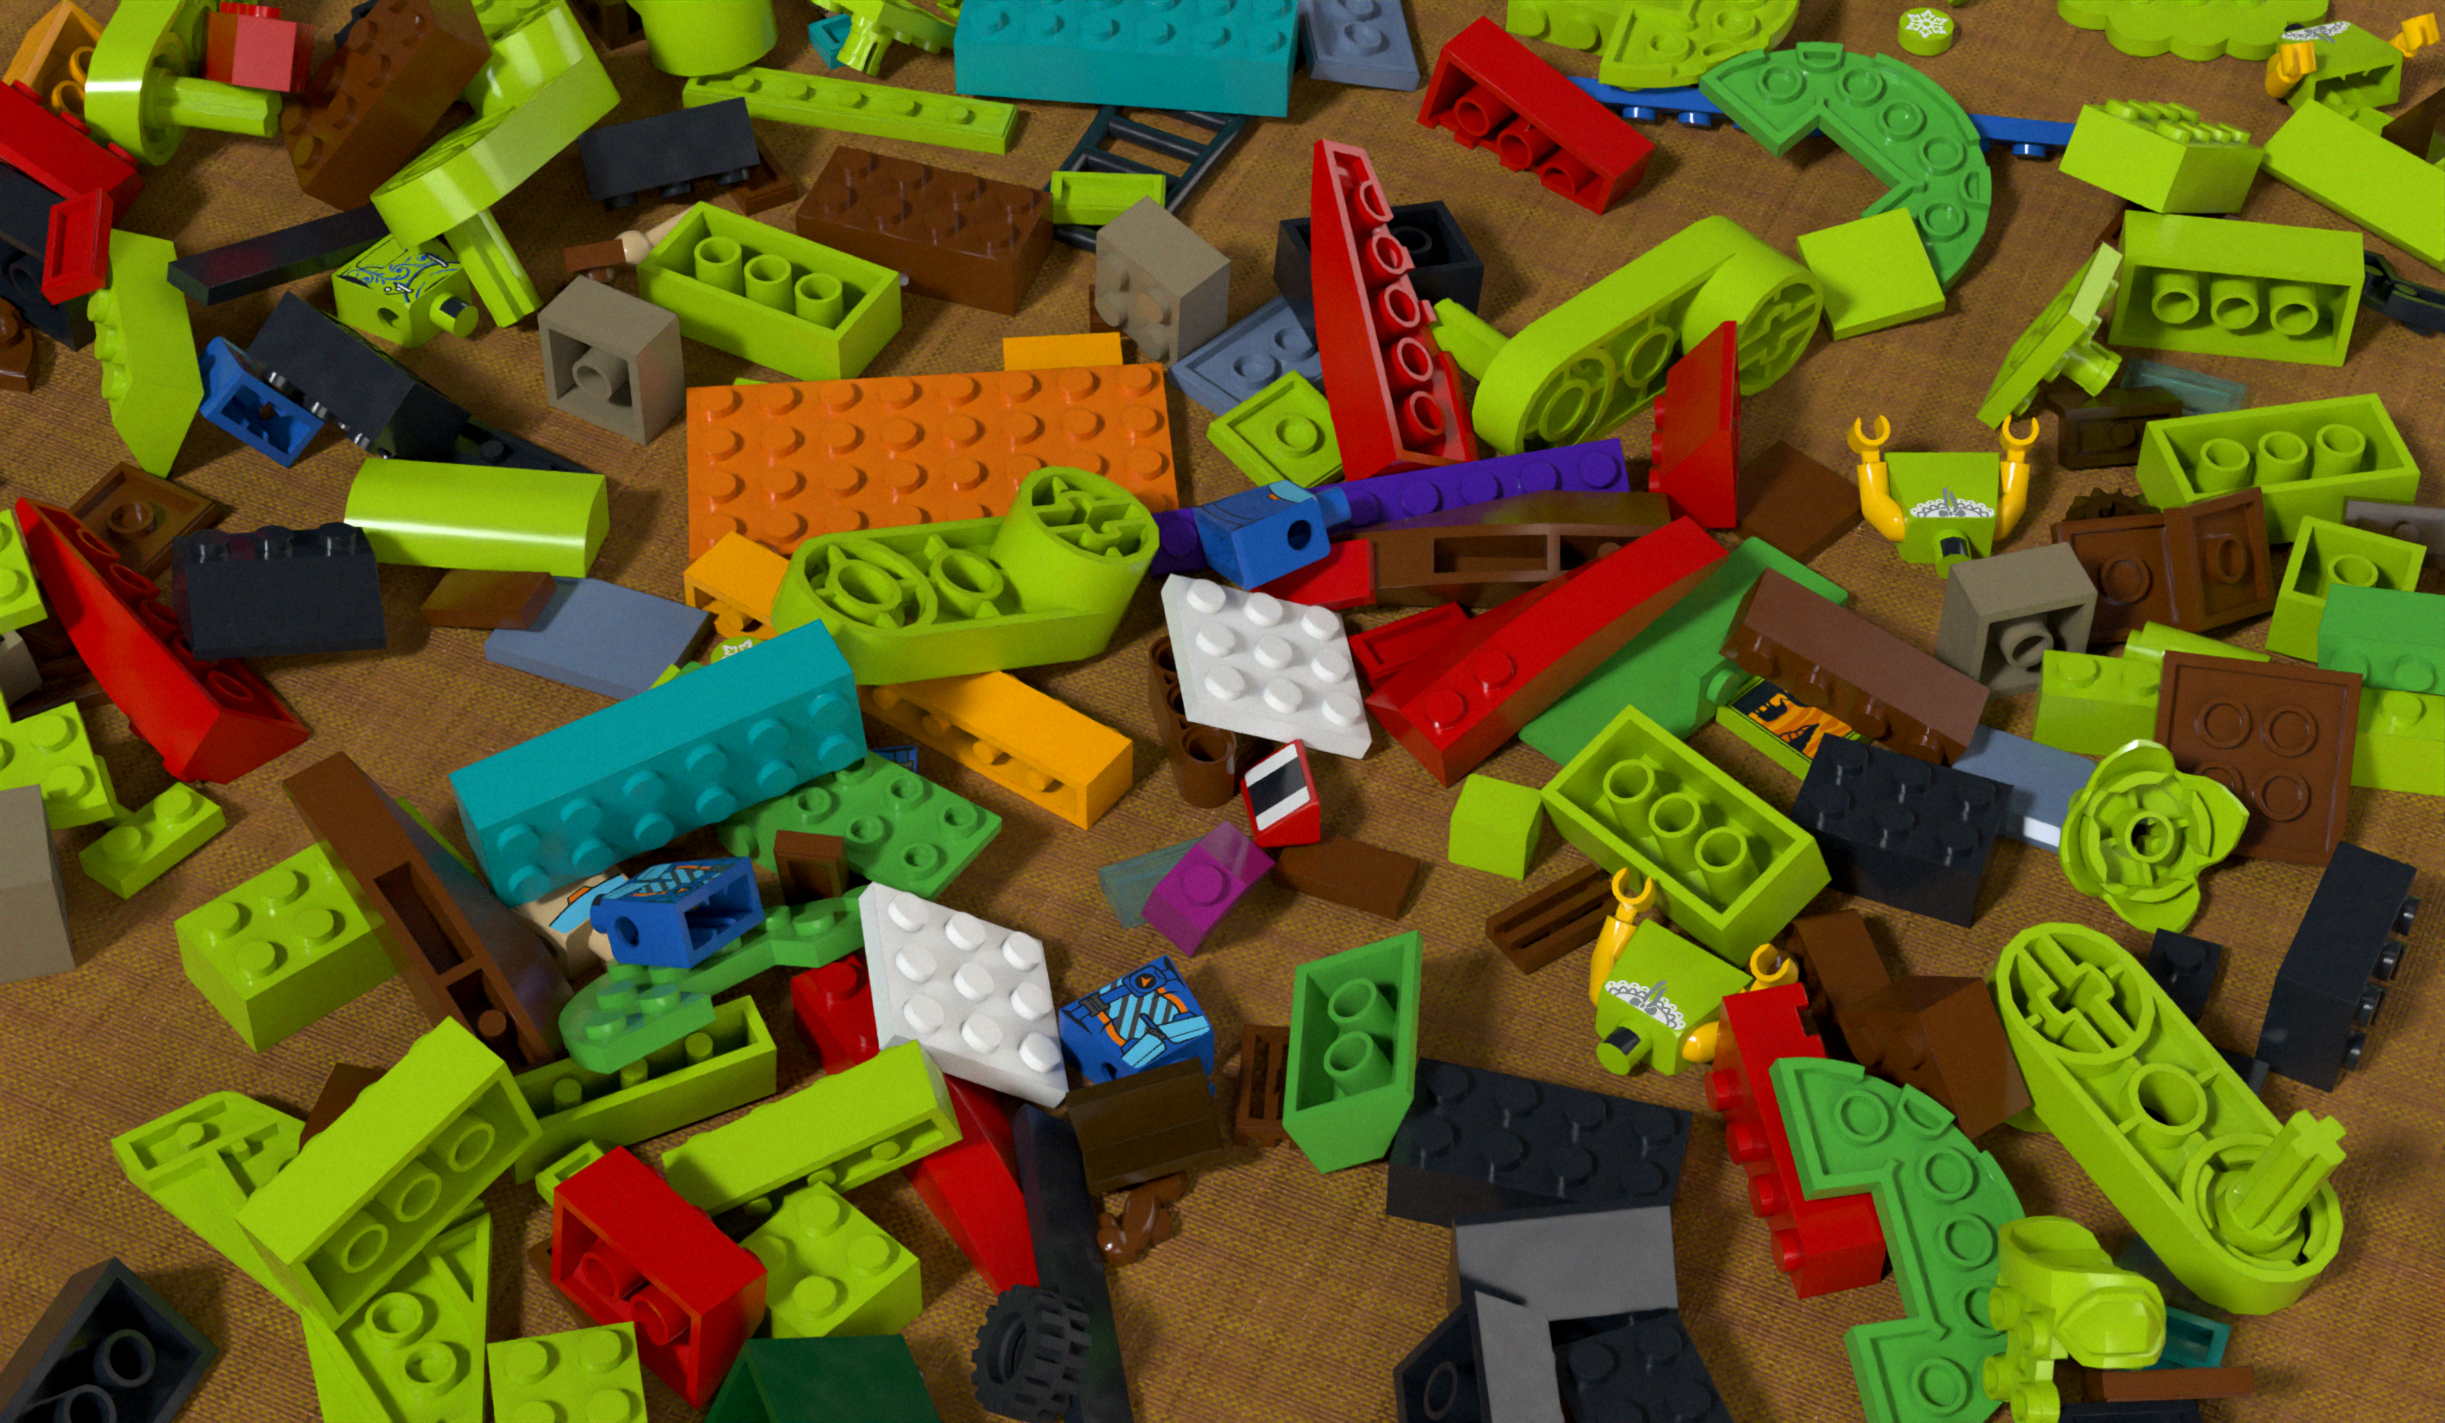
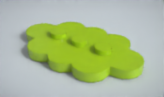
M2057 0L2056 9L2059 15L2071 25L2081 29L2105 31L2109 43L2119 51L2130 56L2142 58L2156 57L2170 51L2188 61L2205 62L2226 53L2240 60L2263 61L2275 55L2276 40L2288 25L2300 23L2307 28L2324 24L2329 1Z

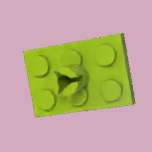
M810 0L838 14L842 12L851 17L850 33L836 59L862 72L863 70L868 75L877 77L881 68L880 63L893 39L908 45L912 43L939 55L942 46L954 50V36L957 26L907 0Z
M2104 242L2012 344L1976 418L1995 430L2011 412L2018 417L2021 416L2039 391V387L2036 384L2042 378L2050 383L2059 373L2082 386L2084 391L2093 397L2102 391L2119 367L2118 364L2121 362L2122 357L2112 350L2109 351L2092 339L2093 334L2102 321V318L2097 316L2095 312H2100L2106 306L2119 286V282L2112 277L2123 257L2122 254Z

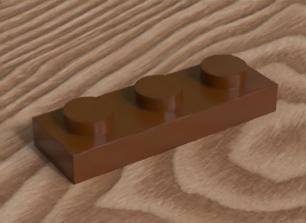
M622 239L563 248L554 266L558 290L565 289L579 275L611 286V281L617 279L626 264Z

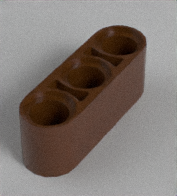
M1170 635L1160 637L1149 649V704L1179 793L1186 802L1195 807L1209 809L1223 806L1233 798L1236 792L1237 741L1235 733L1231 730L1187 721Z
M1854 908L1792 919L1785 926L1786 951L1795 956L1799 961V979L1810 988L1808 1007L1833 1060L1862 1066L1849 1047V1030L1841 1010L1891 982L1863 919Z

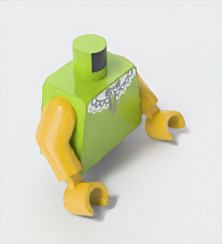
M2434 13L2402 21L2403 32L2389 41L2382 40L2349 21L2340 20L2307 28L2300 23L2288 25L2276 40L2275 55L2271 56L2268 60L2265 90L2273 98L2284 97L2295 112L2309 97L2339 114L2354 109L2360 111V108L2367 106L2375 108L2398 103L2402 64L2417 55L2419 48L2440 42V34Z
M2011 414L2004 419L1999 440L2002 448L2007 452L2006 462L2000 461L1999 452H1884L1883 461L1880 462L1879 449L1889 437L1890 424L1886 417L1878 415L1874 421L1876 440H1870L1862 434L1860 417H1858L1847 433V442L1849 447L1855 453L1861 455L1862 464L1856 465L1861 509L1864 518L1887 540L1894 541L1902 560L1909 564H1935L1937 574L1946 580L1948 579L1951 564L1990 557L1992 542L2007 538L2023 516L2026 508L2030 464H2025V455L2034 447L2039 432V424L2035 417H2032L2030 423L2029 437L2022 440L2014 438L2009 432Z
M1625 867L1616 873L1612 881L1613 894L1618 900L1619 906L1615 916L1607 915L1590 963L1589 999L1597 1007L1595 1030L1603 1038L1596 1048V1053L1603 1066L1617 1075L1629 1073L1641 1060L1667 1076H1678L1694 1063L1702 1064L1714 1060L1722 996L1796 983L1798 979L1797 967L1788 958L1776 974L1766 975L1769 966L1775 962L1778 951L1772 944L1761 945L1754 951L1750 959L1751 972L1757 978L1753 983V977L1648 918L1640 926L1634 924L1638 913L1646 912L1653 906L1656 901L1657 892L1655 884L1649 876L1641 895L1635 898L1625 897L1624 891L1631 877L1630 870Z

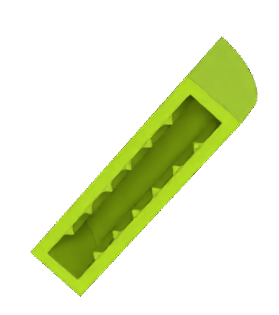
M2309 97L2262 147L2266 150L2258 169L2445 273V172Z
M367 457L351 486L344 523L354 527H362L375 552L376 563L468 570L550 572L551 576L586 578L610 529L606 475Z

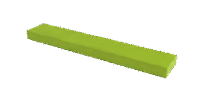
M747 65L715 75L691 76L682 91L684 108H693L744 96L749 117L1000 155L1006 154L1019 121L1018 106L1013 104Z

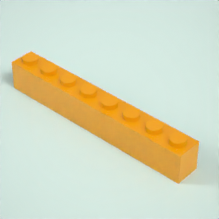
M731 530L683 572L686 605L710 612L711 630L728 639L738 636H751L763 641L778 636L770 620L772 600L790 561L772 552L767 546L755 543ZM998 670L889 685H856L859 707L862 711L1086 831L1133 785V740L1123 736L1115 728L1104 726L1073 710L1065 702L1052 699L1029 687L1012 674Z

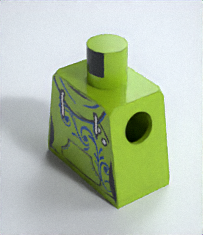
M391 233L331 275L338 319L340 321L409 349L421 347L443 330L458 338H464L474 330L478 322L479 313L472 304L467 273L457 256L435 237L411 248L401 250Z

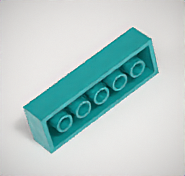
M963 0L954 36L956 94L1287 117L1298 49L1299 0Z
M819 618L448 774L472 857L491 893L508 909H512L523 903L534 902L545 894L586 876L597 875L609 866L644 851L660 848L670 840L707 824L720 822L731 814L770 797L781 796L792 788L826 773L844 769L852 762L868 756L854 673Z

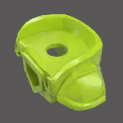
M2032 1216L2013 1220L1999 1226V1272L1995 1277V1287L1991 1289L1989 1294L1988 1312L1993 1328L1996 1331H2007L2008 1333L2007 1353H2001L2000 1356H1987L1982 1367V1383L1989 1400L2010 1402L2011 1413L2015 1423H2058L2060 1398L2058 1389L2053 1382L2054 1361L2068 1359V1353L2082 1366L2095 1368L2142 1370L2145 1366L2156 1364L2166 1343L2167 1317L2164 1301L2156 1284L2137 1272L2122 1270L2114 1266L2112 1258L2101 1249L2094 1234L2072 1219L2057 1216Z

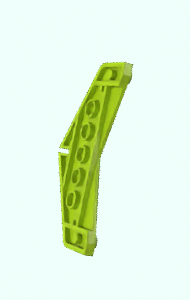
M220 1091L209 1094L111 1139L114 1156L129 1181L301 1316L324 1423H486L488 1381L486 1344H489L493 1224L491 1212H485L484 1201L475 1198L333 1333L279 1285L233 1218V1215L246 1204L250 1195L259 1186L270 1182L298 1156L300 1134L306 1124L305 1122L240 1093Z

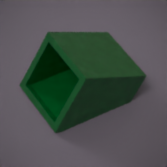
M902 1334L745 1339L704 1423H944L940 1420L926 1389L923 1372L915 1364Z

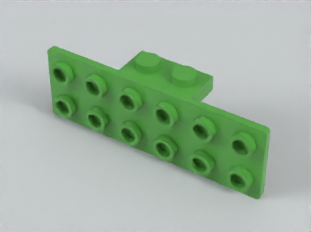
M1750 537L1730 553V560L1520 729L1518 737L1565 767L1628 704H1631L1683 742L1716 714L1717 706L1723 707L1738 689L1755 677L1742 670L1738 664L1718 654L1742 596L1767 567L1776 570L1843 608L1847 605L1848 592L1761 539Z
M694 661L689 662L669 681L705 666ZM867 749L868 756L852 762L846 768L831 771L798 785L781 796L770 797L735 812L726 819L717 822L716 825L719 844L723 845L730 853L737 857L750 856L753 862L771 870L778 877V869L773 853L777 830L843 836L850 870L873 882L902 892H909L921 899L933 902L1001 832L1002 820L1000 816Z

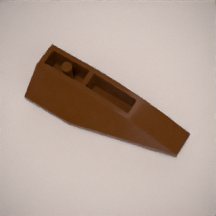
M1540 490L1332 533L1327 536L1330 544L1368 538L1373 544L1376 604L1370 605L1441 606L1457 601L1461 607L1495 608L1672 521L1666 493Z
M342 750L282 781V788L433 1029L448 1016H451L505 1061L513 1077L570 1058L569 1051L565 1048L558 1022L562 1010L575 996V993L542 941Z

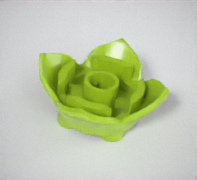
M2132 739L2121 744L2103 758L2091 773L2085 788L2077 790L2071 796L2068 803V814L2061 828L2058 848L2060 865L2064 875L2077 891L2086 896L2100 897L2122 920L2134 928L2156 934L2157 928L2180 934L2195 916L2201 899L2197 879L2199 873L2204 868L2223 861L2232 852L2246 827L2250 813L2224 785L2205 776L2179 772L2175 768L2173 754L2162 744L2147 739ZM2135 824H2145L2146 834L2138 837L2137 845H2133L2131 833Z

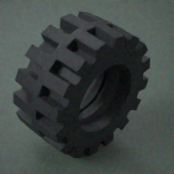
M1012 1285L1011 1291L1003 1290L997 1296L998 1306L992 1304L989 1306L985 1313L988 1320L986 1326H979L976 1338L980 1340L978 1349L972 1351L971 1362L976 1363V1370L971 1373V1384L978 1387L974 1396L978 1403L983 1404L982 1408L988 1412L1029 1423H1053L1058 1420V1412L1065 1414L1071 1407L1070 1395L1078 1396L1083 1385L1079 1381L1081 1371L1087 1372L1090 1359L1084 1358L1085 1350L1091 1347L1092 1335L1085 1333V1330L1090 1325L1088 1314L1081 1313L1084 1306L1071 1297L1028 1285Z

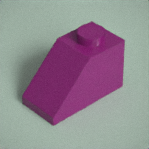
M1225 820L1200 839L1153 889L1140 915L1191 958L1267 875L1276 862L1229 821Z

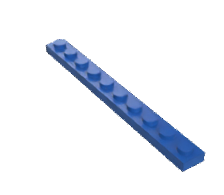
M1565 76L1605 108L1623 110L1622 119L1655 122L1656 114L1678 116L1679 125L1690 127H1711V119L1733 121L1698 91L1699 88L1676 86L1626 91L1618 86L1599 84V79ZM1966 113L1980 136L1979 146L1983 154L1990 153V145L2013 147L2012 156L2045 159L2047 150L2066 151L2076 126L2075 123ZM1733 123L1734 130L1746 132L1737 123ZM1817 127L1806 138H1821L1822 131Z

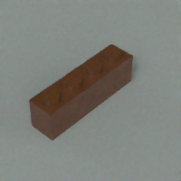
M1770 567L1763 571L1742 596L1718 654L1738 664L1745 672L1762 677L1791 693L1801 703L1816 707L1849 725L1857 734L1872 738L1900 754L1950 767L1969 748L1991 689Z

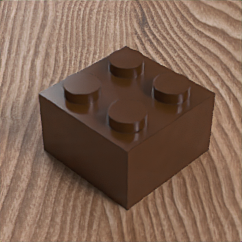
M1903 975L1841 1010L1849 1030V1047L1855 1058L1865 1067V1073L1901 1089L1907 1083L1929 1096L1955 1116L1951 1123L1970 1141L2032 1105L1983 977Z

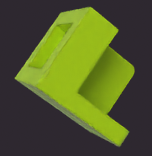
M1470 774L1451 816L1449 861L1454 864L1523 881L1541 837L1544 804L1538 794L1541 790L1479 774Z

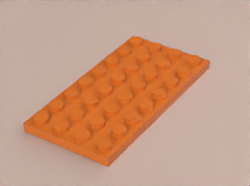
M1162 363L686 388L690 566L731 530L755 543L767 546L772 552L790 561L793 553L805 540L828 533L1006 516L1024 479L1030 472L1048 466L1076 467L1101 475L1128 490L1149 510L1150 514L1179 509Z

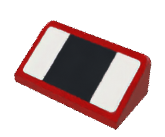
M1296 739L1287 743L1238 774V784L1256 846L1259 848L1320 842L1319 797L1302 739Z

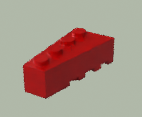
M221 1L220 12L204 11L197 78L285 92H305L309 87L316 26L281 20V8Z
M1484 15L1442 47L1416 121L1431 130L1441 125L1453 131L1454 141L1471 150L1480 145L1500 155V165L1516 173L1521 169H1527L1539 175L1543 187L1600 216L1640 184L1656 146Z
M1802 982L1722 996L1712 1071H1707L1704 1075V1087L1708 1104L1713 1112L1721 1111L1727 1125L1726 1142L1730 1157L1735 1165L1743 1164L1748 1175V1194L1752 1210L1758 1219L1765 1218L1770 1228L1771 1251L1776 1268L1781 1274H1789L1799 1299L1879 1284L1887 1247L1871 1192L1805 1201L1768 1070L1777 1058L1811 1057L1827 1059L1819 1034L1806 1037L1801 1024L1803 1010H1807L1809 1005Z

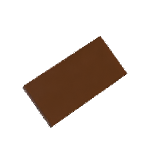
M123 461L68 509L120 554V558L116 562L117 564L145 576L151 582L156 580L172 565V539L174 536H191L195 531L210 529L220 520L218 504ZM27 546L25 551L48 618L21 627L15 631L24 640L29 653L48 662L76 654L78 650L52 605Z

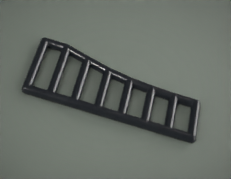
M1299 27L1298 49L1293 77L1306 62ZM1102 104L1095 119L1057 171L1085 172L1086 169L1098 173L1166 175L1165 209L1177 217L1260 116L1141 107L1217 133L1206 146L1121 117L1125 106ZM1110 136L1191 165L1179 177L1100 149ZM1052 178L1041 191L1050 192ZM1054 223V240L1096 254L1097 230L1079 224Z

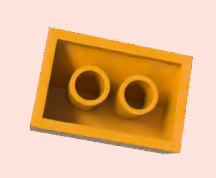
M62 0L28 31L2 81L9 86L15 79L21 81L44 99L40 107L56 117L62 111H65L85 124L84 99L86 78L92 54L105 27L71 0Z

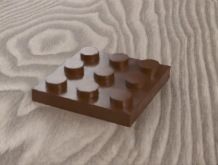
M2171 650L2163 652L2152 741L2162 744L2173 754L2175 768L2179 772L2205 776L2224 785L2250 813L2237 846L2228 856L2327 868L2339 840L2344 842L2363 674ZM2142 824L2141 835L2146 834V826Z

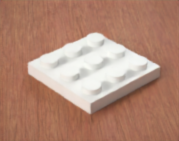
M1170 574L1161 590L1187 721L1285 743L1302 739L1304 747L1357 759L1363 758L1372 743L1340 613L1332 612L1321 606H1306L1277 599L1265 593H1251L1217 585L1206 579L1196 580Z
M872 881L858 898L880 1052L886 1048L903 1045L917 1039L942 1072L1054 1109L1066 1096L1065 1093L1069 1092L1042 941L1032 938L1023 932L1012 931L975 918L969 913L958 912L921 899L912 893L902 892Z

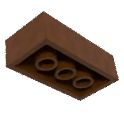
M379 0L365 18L358 20L354 24L346 42L332 59L326 60L320 66L315 80L299 100L289 104L283 114L282 121L279 123L303 193L344 212L369 205L372 201L370 195L393 176L493 55L471 0Z
M840 145L834 151L795 214L797 236L907 275L909 277V287L903 290L904 292L1015 317L1054 247L1053 193Z

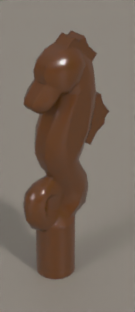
M1186 1170L1142 1181L1145 1185L1132 1190L1125 1201L1121 1226L1118 1225L1114 1214L1108 1212L1100 1214L1099 1223L1101 1230L1097 1233V1241L1108 1265L1114 1264L1115 1268L1126 1264H1134L1136 1256L1146 1249L1150 1243L1155 1245L1162 1240L1171 1238L1173 1224L1168 1217V1209H1161V1206L1177 1199L1185 1192L1189 1183Z

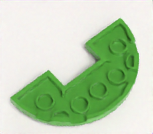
M1796 42L1795 49L1764 54L1762 48L1736 56L1700 77L1698 91L1776 158H1779L1818 127L1888 186L1891 190L1862 212L1860 219L1907 206L1943 294L1968 269L1983 239L1989 215L1992 191L1990 166H1986L1984 155L1979 146L1980 136L1968 115L1941 86L1906 63L1877 52L1875 58L1862 54L1842 51L1843 44L1829 42Z
M869 885L851 889L844 893L843 897L763 909L764 921L692 968L619 963L615 958L609 960L606 963L608 972L578 992L566 1004L560 1014L558 1024L571 1061L582 1068L594 1072L611 1074L716 1021L710 997L774 965L821 968L865 946L858 898Z
M1811 1057L1777 1058L1768 1070L1805 1201L1871 1192L1907 1316L1906 1319L1852 1326L1843 1336L1867 1423H1984L2003 1401L1989 1400L1987 1398L1982 1383L1983 1363L1987 1356H2000L2001 1353H2007L2008 1343L2007 1331H1996L1990 1322L1988 1312L1989 1294L1991 1289L1995 1287V1277L1999 1272V1226L2013 1220L2026 1218L2009 1180L1988 1150L1980 1153L1972 1142L1951 1123L1955 1118L1952 1113L1906 1083L1901 1089L1879 1078L1864 1074V1066L1849 1062Z

